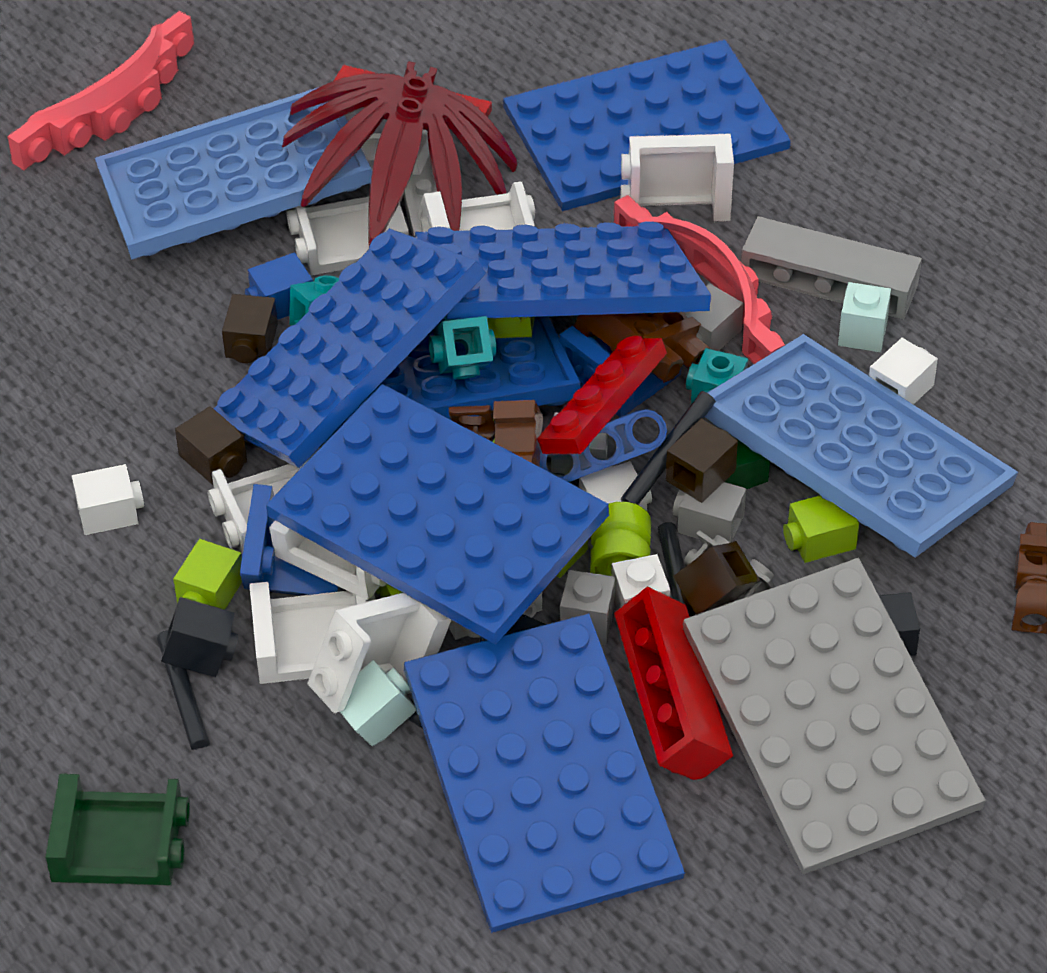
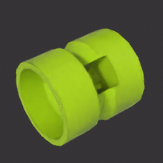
M630 502L608 503L609 516L591 535L593 548L591 549L590 573L612 576V563L650 556L651 517L644 508Z

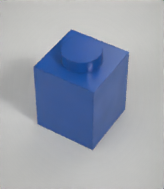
M294 252L248 269L250 287L245 289V295L275 298L277 320L290 315V285L313 282V279Z

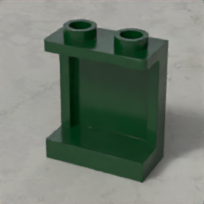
M59 774L45 855L51 882L171 885L173 869H182L184 864V839L178 838L179 827H188L190 819L189 797H182L179 779L168 778L166 793L83 791L79 774Z

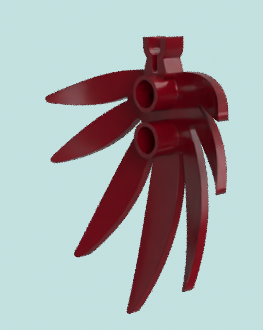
M408 61L404 77L384 73L349 76L325 84L304 95L291 105L289 116L325 103L306 115L284 135L282 147L337 118L367 106L341 128L324 150L307 182L301 199V207L307 206L364 145L384 119L387 121L377 146L370 183L368 208L369 245L376 236L386 230L404 195L416 163L423 129L427 130L437 192L440 191L450 229L453 231H459L462 182L457 151L446 123L476 162L496 195L507 193L498 165L486 143L514 172L518 163L511 148L496 126L476 106L455 92L434 85L438 68L430 66L429 72L423 73L421 78L417 76V71L414 69L415 62Z

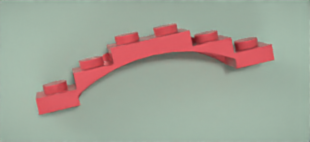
M178 11L162 24H156L151 28V32L143 45L114 71L79 93L48 108L37 111L30 116L24 125L7 136L12 163L25 170L35 162L44 161L52 149L65 156L74 148L85 146L93 134L106 141L115 133L126 131L131 121L143 112L154 110L162 99L160 84L171 82L176 72H178L176 57L185 56L191 50L192 45H194L191 17Z
M629 195L614 202V223L622 227L638 226L639 223L647 221L662 224L665 229L670 231L696 272L705 277L715 287L744 303L742 353L753 364L785 346L781 337L776 332L770 331L772 311L763 299L757 298L759 281L755 272L750 267L743 265L723 241L706 229L687 221L675 219L667 212L658 217H652L645 207H640Z

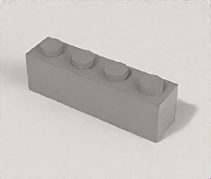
M759 216L743 246L741 263L750 267L755 272L759 282L842 304L844 303L848 282L891 288L888 316L903 320L919 284L922 258Z

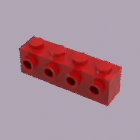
M647 586L614 612L659 766L692 780L703 779L733 757V753L713 690L683 630V621L689 618L686 605Z

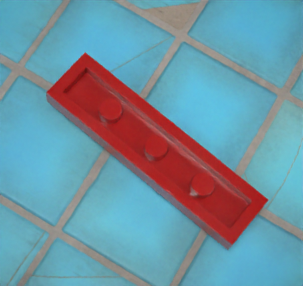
M630 336L621 340L611 355L596 368L595 373L582 388L574 393L573 398L559 414L551 419V423L539 435L537 440L542 453L581 454L667 354L662 338Z

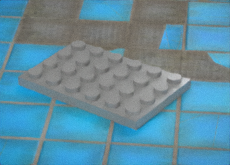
M859 558L684 619L683 630L802 874L888 845L983 809L986 800Z

